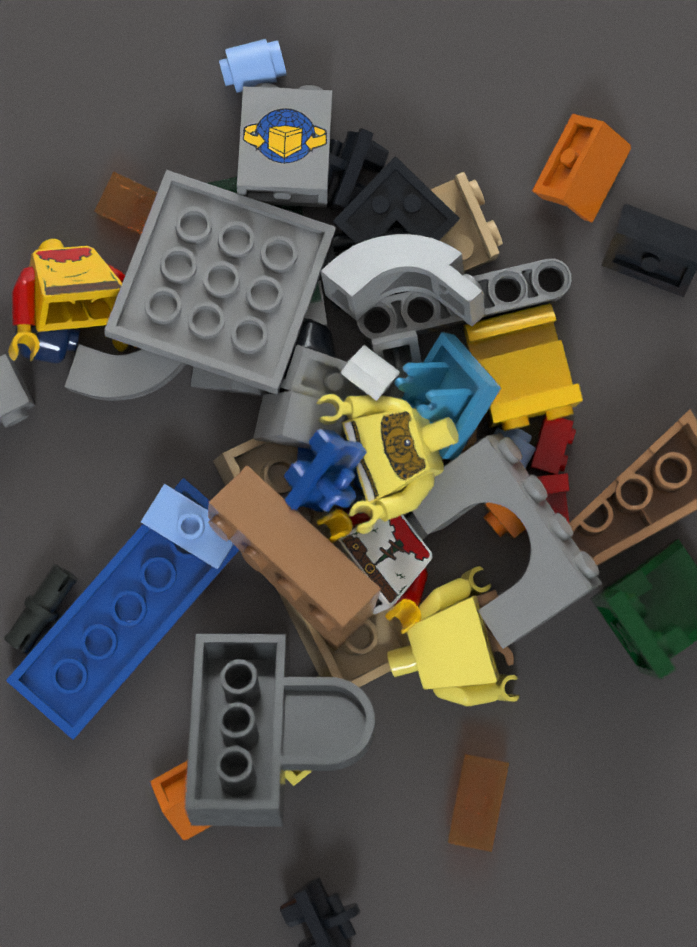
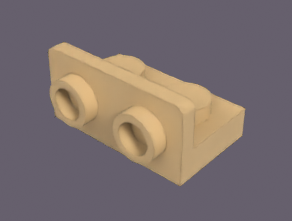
M465 172L457 174L454 180L430 189L460 218L440 241L462 253L464 273L497 259L499 255L497 247L503 244L502 238L493 220L486 222L480 206L485 204V200L475 179L468 181Z

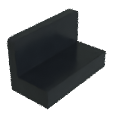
M625 204L601 266L684 297L697 271V231Z

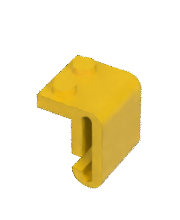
M551 303L480 320L473 326L469 324L463 325L469 352L501 387L485 413L489 428L502 425L503 431L522 428L530 425L528 418L546 414L548 421L574 414L572 407H576L583 401L579 383H572L563 343L557 337L554 325L556 316Z

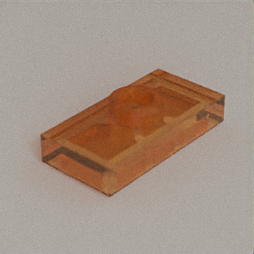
M113 171L94 211L96 214L141 235L158 192Z
M464 753L447 838L448 843L492 852L509 762Z

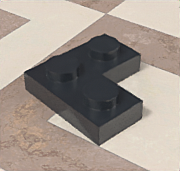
M395 156L333 220V223L357 245L363 241L383 236L396 221L409 234L425 236L440 241L460 218Z

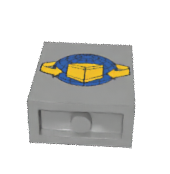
M260 83L255 87L243 86L237 194L269 205L327 207L332 90H323L313 85L301 86L298 89L279 88L269 83Z

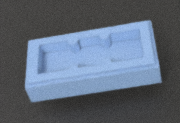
M166 484L163 485L141 520V523L216 569H219L234 545L230 540L225 541L212 530L208 523L210 519L208 518L207 509Z

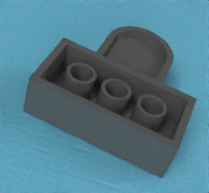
M196 634L185 810L191 826L283 827L285 770H340L359 761L369 750L374 740L376 722L372 703L365 692L354 683L336 677H289L290 652L286 634Z

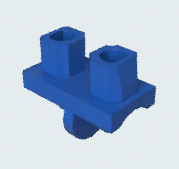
M318 429L309 440V447L316 455L312 463L299 460L293 463L284 474L291 488L285 501L294 510L304 506L316 512L330 511L334 504L341 507H349L356 498L355 492L349 484L355 477L352 473L367 451L361 443L345 441L334 430Z

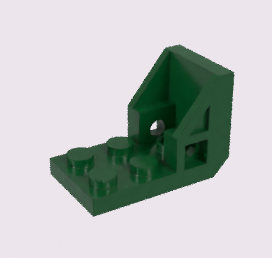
M679 539L670 542L591 598L597 610L642 674L661 680L676 669L670 659L697 640V565Z

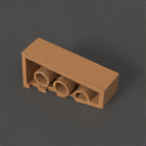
M691 409L569 523L573 531L571 538L581 552L584 551L591 556L597 566L697 511V420Z
M248 465L209 501L208 518L210 520L208 523L212 530L223 540H230L241 551L246 562L256 571L261 572L335 651L373 615L381 588L299 512L291 509L286 501Z

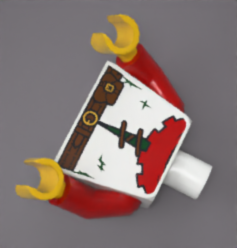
M349 507L342 510H334L318 519V525L325 524L330 529L331 538L328 540L381 588L373 614L375 615L387 610L395 604L385 614L387 620L397 617L402 624V630H400L402 634L417 624L422 617L419 605L428 578L426 566L433 556L432 552L423 542V539L428 535L415 515L412 513L408 518L400 515L385 522L378 519L374 528L366 534H361L356 530L359 525L371 521L369 515L357 513L354 516H349L351 511Z

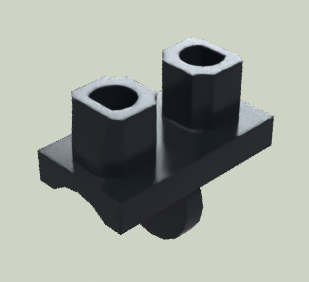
M360 128L358 132L348 131L344 143L335 139L330 140L326 208L331 210L345 209L366 187L356 182L361 168L373 173H380L384 168L389 151L375 141H372L374 133Z
M320 877L307 882L293 894L292 898L280 906V912L284 921L290 928L306 922L312 934L311 937L303 939L298 944V947H351L348 938L356 935L350 919L357 916L361 911L357 903L344 906L338 892L328 896Z

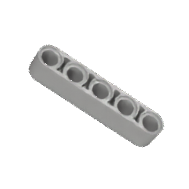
M555 258L472 276L483 289L484 316L480 320L554 303L562 298L572 282L569 267L563 261ZM543 271L555 272L561 280L560 289L555 292L543 290L538 283V275ZM501 281L512 282L518 290L517 299L512 302L501 301L495 294V285ZM408 291L387 296L376 303L357 320V330L366 342L371 343V339L416 330V334L421 335L467 324V322L436 298L425 293ZM416 301L427 303L432 309L431 319L425 323L414 322L407 312L410 304ZM373 311L384 313L389 319V327L382 333L370 332L364 325V319L369 313Z

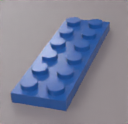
M183 478L174 490L208 510L210 500ZM142 524L7 678L6 682L74 740L239 552V549L233 545L219 569H216L145 524Z

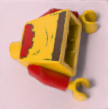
M58 239L44 241L38 250L31 254L29 267L21 270L12 291V325L17 326V334L9 346L8 353L13 361L16 360L18 356L17 344L22 343L30 348V361L34 359L39 350L40 343L37 336L31 332V326H36L38 332L107 325L125 274L106 263L92 247L64 248L62 242ZM112 339L113 345L118 351L122 352L128 347V344Z

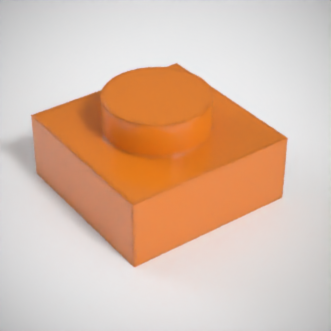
M495 503L483 504L488 511L483 518L499 537L507 533L511 539H514L526 529L517 515L506 507Z

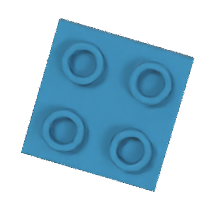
M441 332L424 362L406 363L403 366V370L409 376L407 378H397L394 384L399 390L405 392L401 399L406 400L412 408L417 409L421 417L429 420L430 424L447 417L451 418L457 429L459 441L440 449L439 452L443 459L454 460L460 455L501 387L455 335Z

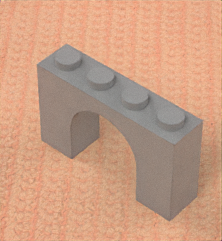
M502 433L486 436L444 467V471L434 477V487L419 507L412 512L427 535L444 529L479 503H495L504 506L516 514L522 521L529 534L531 543V558L528 568L518 583L478 610L502 649L532 632L602 583L597 577L599 570L594 560L588 553L581 552L571 538L573 531L568 521L561 514H555L545 499L548 495L541 481L536 476L529 475L520 462L522 454L517 445L510 438H504Z

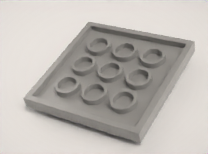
M166 170L105 327V336L277 395L321 275V270L335 236L336 227Z

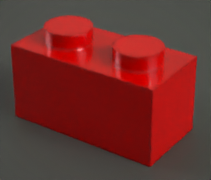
M546 414L544 415L535 445L536 450L529 465L530 469L550 475L558 474L559 470L564 472L568 460V455H564L567 444L572 445L576 429L572 428L574 421L564 418L548 421Z

